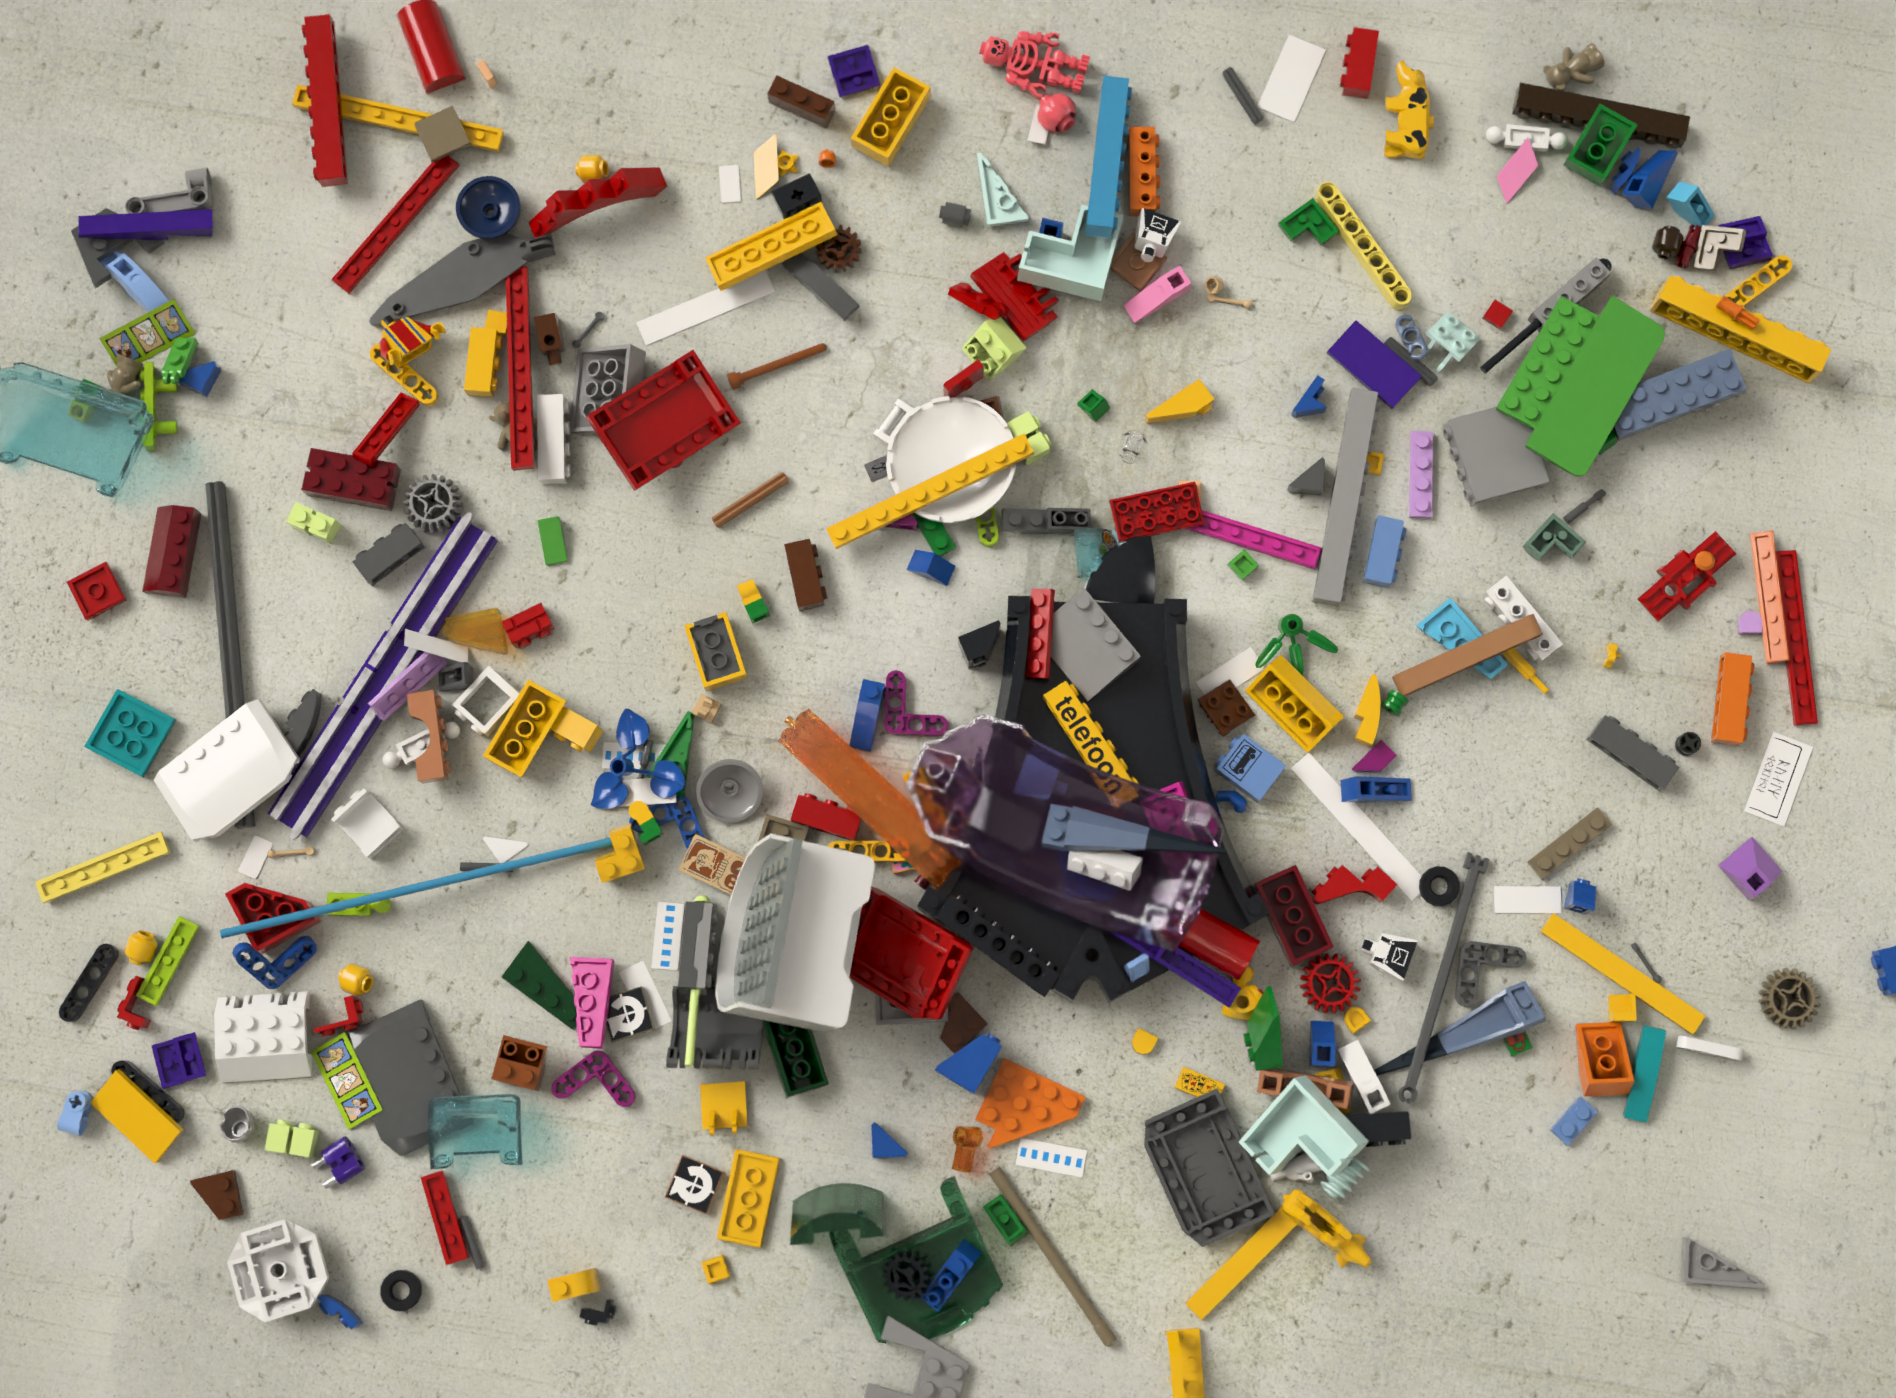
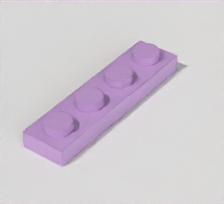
M1411 431L1409 518L1431 519L1433 432Z
M424 652L376 695L368 705L379 719L385 721L408 700L407 694L417 692L448 661L445 657Z

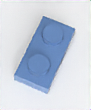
M1578 1097L1550 1131L1568 1146L1598 1111L1582 1097Z

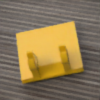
M745 1081L700 1084L702 1130L710 1129L709 1134L713 1136L716 1129L732 1128V1134H737L738 1127H748Z

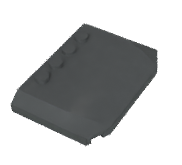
M421 999L348 1032V1039L383 1109L373 1115L372 1120L381 1141L399 1156H404L474 1124L468 1106L463 1101L430 1023L431 1019Z
M1218 1088L1145 1120L1144 1147L1182 1231L1194 1239L1201 1247L1275 1215L1248 1152L1239 1143L1241 1136Z

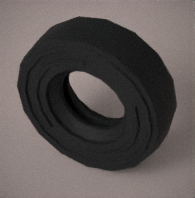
M1442 866L1428 869L1422 874L1419 881V891L1422 898L1433 906L1442 907L1450 904L1456 899L1460 889L1457 875L1452 870ZM1435 878L1444 879L1448 885L1447 891L1442 895H1437L1432 891L1431 883Z
M396 1270L384 1278L380 1287V1295L383 1303L389 1309L406 1311L413 1308L419 1302L422 1295V1286L419 1278L414 1273L407 1270ZM397 1282H405L409 1286V1295L403 1300H399L393 1295V1287Z

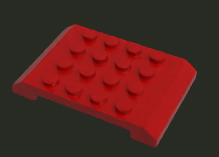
M691 350L667 367L586 416L588 422L634 491L741 424L694 350Z

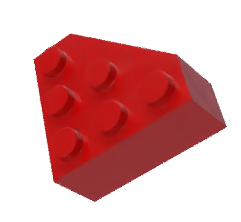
M243 883L225 893L241 925L314 908L312 903L307 900L248 883ZM319 916L245 934L251 945L258 952L264 954L320 923L321 920Z

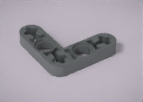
M1475 941L1464 943L1459 952L1455 991L1457 1003L1467 1007L1476 1002L1480 964L1517 968L1526 962L1525 951L1514 946ZM1471 945L1473 950L1481 951V946L1484 947L1482 952L1483 960L1479 959L1480 954H1474L1470 958L1469 954L1465 953V949H1468ZM1490 948H1494L1499 952V958L1496 961H1492L1487 957V951ZM1503 949L1507 950L1506 955H1512L1516 951L1517 955L1521 956V960H1518L1515 964L1513 959L1505 958V963H1503ZM1469 967L1474 971V978L1472 980H1466L1462 976L1465 968ZM1461 982L1464 984H1474L1473 988L1468 987V994L1472 995V999L1467 1000V1003L1464 1002V998L1460 997V994L1465 993L1466 986L1461 987Z

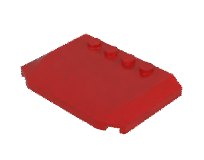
M871 886L869 901L862 905L849 978L914 1018L942 1019L974 948L966 940L882 890Z

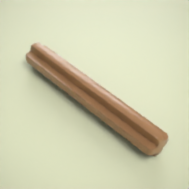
M780 472L713 516V523L717 528H720L787 484V476Z

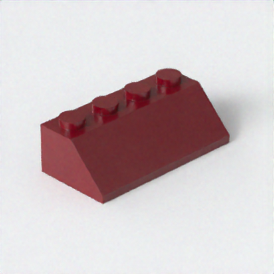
M178 505L157 508L142 592L182 598L187 597L201 513L197 509Z

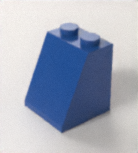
M990 1033L987 1037L982 1034L940 1063L935 1071L975 1094L1002 1048L999 1044L1000 1039Z

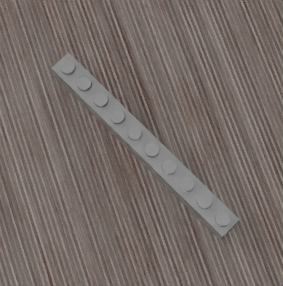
M1352 387L1349 394L1312 602L1338 607L1341 601H1345L1347 588H1343L1344 581L1349 580L1351 567H1347L1348 559L1353 558L1355 546H1351L1352 537L1356 538L1358 525H1355L1356 516L1360 517L1362 504H1359L1360 495L1363 496L1366 483L1362 482L1363 475L1368 474L1370 462H1366L1367 454L1372 452L1373 441H1370L1371 433H1375L1377 420L1373 419L1375 412H1379L1381 400L1377 399L1378 392Z

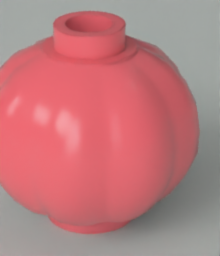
M1056 93L1052 96L1047 94L1040 100L1039 104L1041 106L1038 110L1037 118L1045 130L1053 133L1066 132L1074 125L1077 110L1074 101L1070 97Z

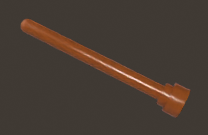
M821 343L743 373H736L735 371L728 373V381L732 390L741 388L740 385H743L744 381L826 351L827 346Z

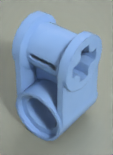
M86 1091L72 1092L67 1096L62 1114L58 1120V1130L82 1136L86 1129L92 1106L90 1102L93 1098L90 1093ZM77 1098H79V1100L82 1101L81 1105L80 1103L76 1102Z

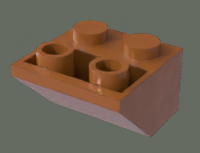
M503 1035L491 1079L539 1091L545 1070L547 1046Z

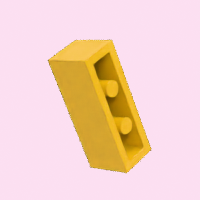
M471 327L464 384V391L468 396L494 397V391L498 390L496 370L500 369L501 360L498 357V351L502 349L503 337L500 336L497 329Z

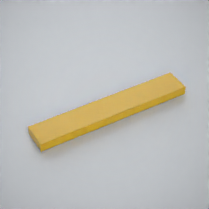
M1280 1207L1275 1212V1215L1271 1216L1185 1304L1202 1320L1297 1223Z

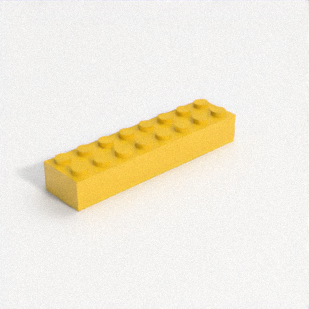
M1670 275L1659 289L1650 308L1651 312L1808 384L1822 372L1832 350L1824 342L1813 341L1802 332L1791 331L1780 322L1767 320L1760 313L1748 311L1759 319L1756 327L1753 330L1749 329L1736 319L1732 320V317L1724 311L1716 308L1723 296L1718 294L1712 295L1701 286L1686 283L1679 276Z

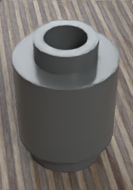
M946 202L945 206L941 205L939 218L943 219L942 223L958 227L969 225L971 209H968L967 206Z

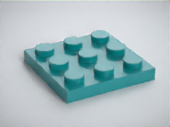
M116 689L84 747L144 778L175 724L176 719Z

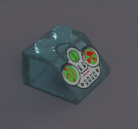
M1101 528L1074 530L1077 578L1090 577L1092 572L1097 571L1102 563L1101 558L1113 547H1118V538L1115 530Z

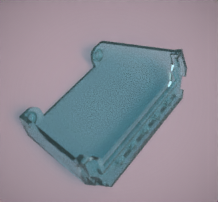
M23 362L13 363V367L1 369L0 367V462L10 464L16 462L20 457L98 481L96 483L97 492L103 496L113 498L123 487L154 424V418L152 414L148 413L145 402Z

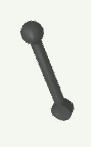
M602 312L595 314L596 318L577 340L572 342L573 347L579 348L581 341L596 323L604 319Z
M1633 943L1631 945L1632 949L1638 954L1653 976V981L1658 984L1661 983L1662 978L1652 969L1640 951L1639 946Z

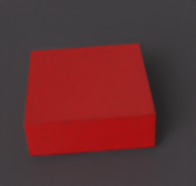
M1495 299L1482 319L1501 330L1513 310Z

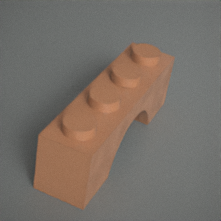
M434 690L409 693L407 698L410 716L423 721L430 732L428 748L421 756L415 759L417 779L422 784L449 780L448 774L451 773V766L449 760H446L445 752H448V743L446 738L443 739L442 731L446 729L444 717L440 715V708H443L442 697Z
M1279 1068L1260 1070L1258 1093L1279 1096L1294 1078L1306 1075L1336 1107L1348 1109L1351 1105L1354 1082Z

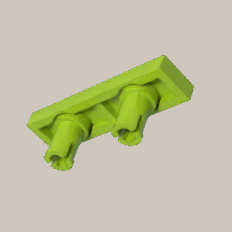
M144 362V369L140 370L141 382H144V390L140 391L141 403H144V411L140 412L141 424H144V432L140 433L141 445L145 446L146 451H156V436L158 434L178 433L177 421H157L156 394L158 392H177L178 386L171 382L170 384H164L162 379H157L154 362Z

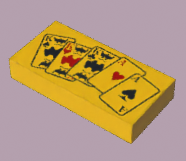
M1183 1066L1174 1088L1199 1097L1216 1088L1222 1094L1225 1084Z

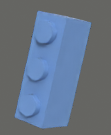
M1380 515L1376 518L1362 583L1389 588L1391 583L1396 582L1398 570H1395L1396 561L1400 562L1402 554L1399 544L1400 540L1404 541L1407 529L1403 528V520Z

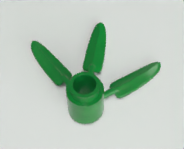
M1288 614L1283 616L1278 622V629L1281 635L1278 638H1272L1258 657L1255 666L1256 668H1261L1273 658L1283 644L1280 641L1284 636L1291 639L1292 645L1289 646L1291 663L1302 676L1304 671L1302 650L1300 644L1295 642V635L1302 633L1307 636L1308 642L1331 653H1337L1338 647L1314 630L1310 632L1305 631L1302 619L1296 614ZM1290 621L1294 622V629L1289 628L1288 624Z

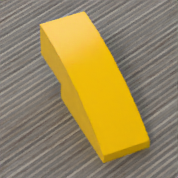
M1374 674L1368 680L1353 717L1361 721L1354 742L1369 748L1373 745L1380 719V690L1377 675Z

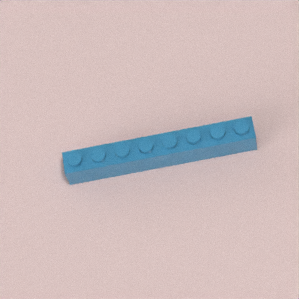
M1103 76L1085 231L1087 236L1111 238L1112 230L1117 231L1118 217H1114L1115 211L1119 212L1120 199L1116 198V195L1121 193L1122 180L1118 179L1119 174H1123L1124 161H1120L1121 155L1125 156L1126 143L1122 142L1123 137H1127L1128 124H1124L1125 118L1129 119L1130 106L1126 105L1127 100H1131L1132 87H1128L1129 78Z

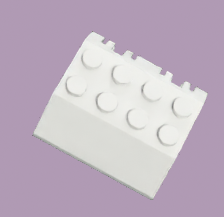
M299 991L298 994L290 992L287 1005H283L282 993H276L275 997L273 993L253 995V998L251 995H246L242 1008H238L239 1000L237 996H231V999L229 996L218 997L214 1012L215 1060L222 1083L312 1077V1054H308L306 1009H310L309 991Z

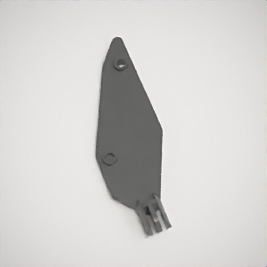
M506 233L494 239L479 238L464 242L390 295L371 316L369 322L372 326L381 325L382 319L388 315H391L397 321L404 317H412L474 301L528 262L554 256L555 250L552 235L548 234L525 241Z

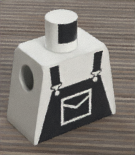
M1142 208L1136 223L1134 248L1142 251L1141 259L1146 262H1152L1154 256L1163 257L1181 221Z
M1381 933L1378 936L1377 942L1364 938L1360 950L1372 954L1369 965L1396 981L1402 982L1404 981L1418 940Z

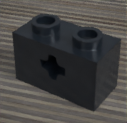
M810 173L771 191L773 200L783 220L819 202L822 203L821 193Z

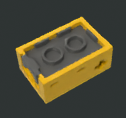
M726 612L720 613L718 617L714 615L693 622L694 625L692 623L684 625L706 692L748 679Z

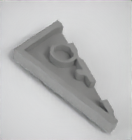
M1683 1237L1681 1282L1764 1289L1763 1282L1754 1276L1747 1274L1707 1248L1695 1243L1690 1238Z

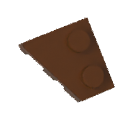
M959 992L955 995L948 1014V1021L945 1023L940 1036L943 1043L954 1054L988 1025Z
M235 1170L190 1180V1184L219 1220L244 1215Z

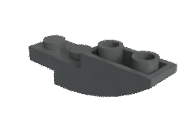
M1003 508L1001 510L1002 532L1063 534L1091 531V509L1047 508L1043 510Z
M315 689L304 694L301 699L302 703L297 709H293L289 713L288 721L285 723L292 730L290 732L287 731L284 736L298 757L301 756L308 745L319 718L322 695Z

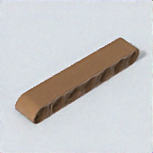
M1531 614L1394 675L1392 679L1398 692L1405 697L1538 638L1543 633L1534 614Z

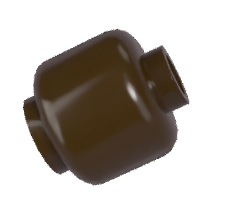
M1664 226L1657 230L1652 249L1658 254L1657 256L1660 259L1669 260L1670 257L1679 255L1684 237L1678 228Z

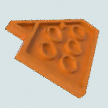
M1003 1058L975 1120L995 1129L987 1146L988 1148H993L1076 1118L1085 1096Z

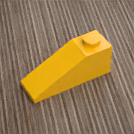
M1198 379L1146 414L1145 422L1149 424L1192 418L1199 414L1203 416L1212 409L1214 398L1201 380Z

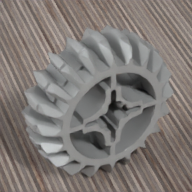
M432 474L431 480H429L427 475H424L423 482L419 479L415 480L417 483L416 487L409 485V488L412 490L411 493L405 492V496L409 499L403 501V504L408 506L404 509L405 514H410L407 519L410 522L414 521L413 525L416 528L421 526V530L425 532L429 527V531L434 533L437 527L442 532L443 525L450 528L449 521L456 522L455 514L461 515L462 512L457 507L463 506L462 501H459L462 498V494L456 493L459 488L457 485L452 486L453 482L451 479L445 481V477L441 475L437 480V476ZM432 488L429 494L422 495L423 492ZM442 489L449 494V505L441 501L443 496L441 494ZM436 500L438 504H436L435 506L433 505V507H431L428 504L431 501ZM417 502L425 506L424 518L419 516L417 512ZM438 512H445L442 516L434 519Z

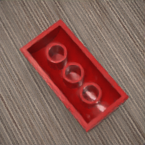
M418 0L404 6L398 12L397 18L425 93L428 94L465 80L464 72L437 2L434 0Z
M1182 897L1179 898L1159 935L1162 939L1167 940L1236 980L1241 978L1260 943V940Z

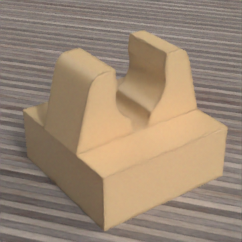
M701 694L692 714L712 724L722 704Z

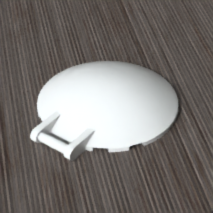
M950 396L932 399L931 402L915 408L897 399L894 409L881 427L873 433L874 437L888 446L886 468L895 494L901 493L1014 438L1007 423L990 406L973 398ZM901 412L905 413L894 431L888 436L886 433ZM1017 463L914 513L928 520L943 523L963 522L976 518L993 508L1006 494L1014 478Z

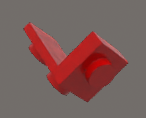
M135 976L127 986L128 993L125 1000H122L118 1006L117 1012L119 1013L117 1018L127 1021L126 1026L139 1031L140 1027L148 1029L151 1020L131 1012L138 998L136 994L145 979Z
M353 995L344 997L348 1020L314 1028V1032L325 1037L336 1034L335 1030L344 1028V1031L356 1029L357 1024L363 1023L361 1013L364 1012L361 999L358 1000V997Z

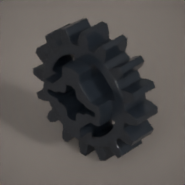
M906 1249L903 1254L899 1250L895 1253V1256L891 1255L888 1258L889 1262L883 1265V1268L887 1270L881 1274L882 1277L887 1278L883 1285H889L891 1287L888 1291L889 1294L895 1291L897 1299L903 1295L904 1301H907L910 1296L915 1300L919 1297V1294L923 1295L926 1292L925 1288H928L931 1284L928 1279L932 1277V1274L926 1271L930 1268V1265L923 1264L925 1257L917 1258V1251L910 1255L909 1249Z

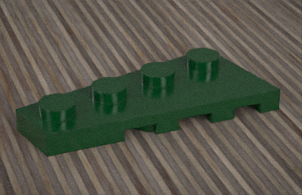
M527 941L501 978L574 1030L577 1026V1011L574 1005L575 996L536 951L534 946Z

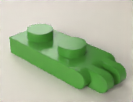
M196 337L175 339L161 371L164 384H170V382L178 384L180 378L185 377L199 344Z

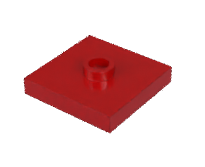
M976 360L944 383V397H957L984 378L983 364L980 360Z
M104 562L67 581L87 621L127 601L108 562Z

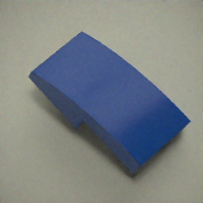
M1639 148L1633 153L1628 151L1620 159L1622 161L1618 168L1620 171L1611 179L1613 183L1609 188L1614 194L1624 186L1634 171L1641 154Z
M328 1294L318 1297L320 1301L319 1307L323 1313L330 1316L340 1313L339 1319L346 1328L355 1329L363 1323L359 1316L339 1299Z

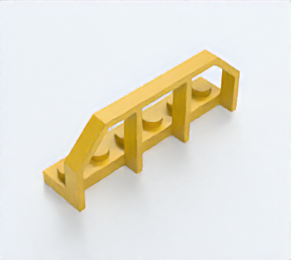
M1199 1328L1165 1330L1171 1377H1168V1382L1172 1385V1398H1205Z

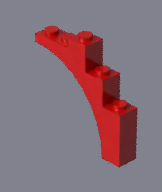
M660 167L621 168L609 179H589L578 190H557L545 201L547 206L528 223L534 238L552 234L579 217L601 208L624 201L656 197L667 187Z

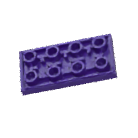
M1357 320L1352 323L1327 351L1331 358L1370 391L1378 392V398L1391 409L1399 403L1422 377Z

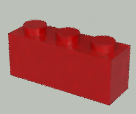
M1354 27L1352 34L1347 35L1345 47H1349V52L1344 55L1342 66L1346 67V72L1341 75L1339 87H1343L1342 95L1368 99L1379 36L1378 30Z
M805 793L804 796L798 794L790 820L809 826V828L850 841H856L863 815L859 813L860 810L847 806L844 809L838 807L839 803L826 799L825 802L817 800V796Z

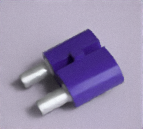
M346 1136L324 1149L322 1157L311 1163L315 1170L325 1163L331 1166L333 1176L322 1183L326 1189L337 1182L344 1184L365 1170L362 1159L359 1155H356L355 1147Z

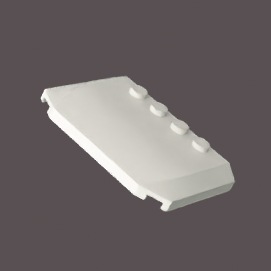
M257 699L244 704L157 773L154 782L191 840L196 842L203 838L219 837L287 784L292 777L291 772L295 764H299L300 758L263 702Z

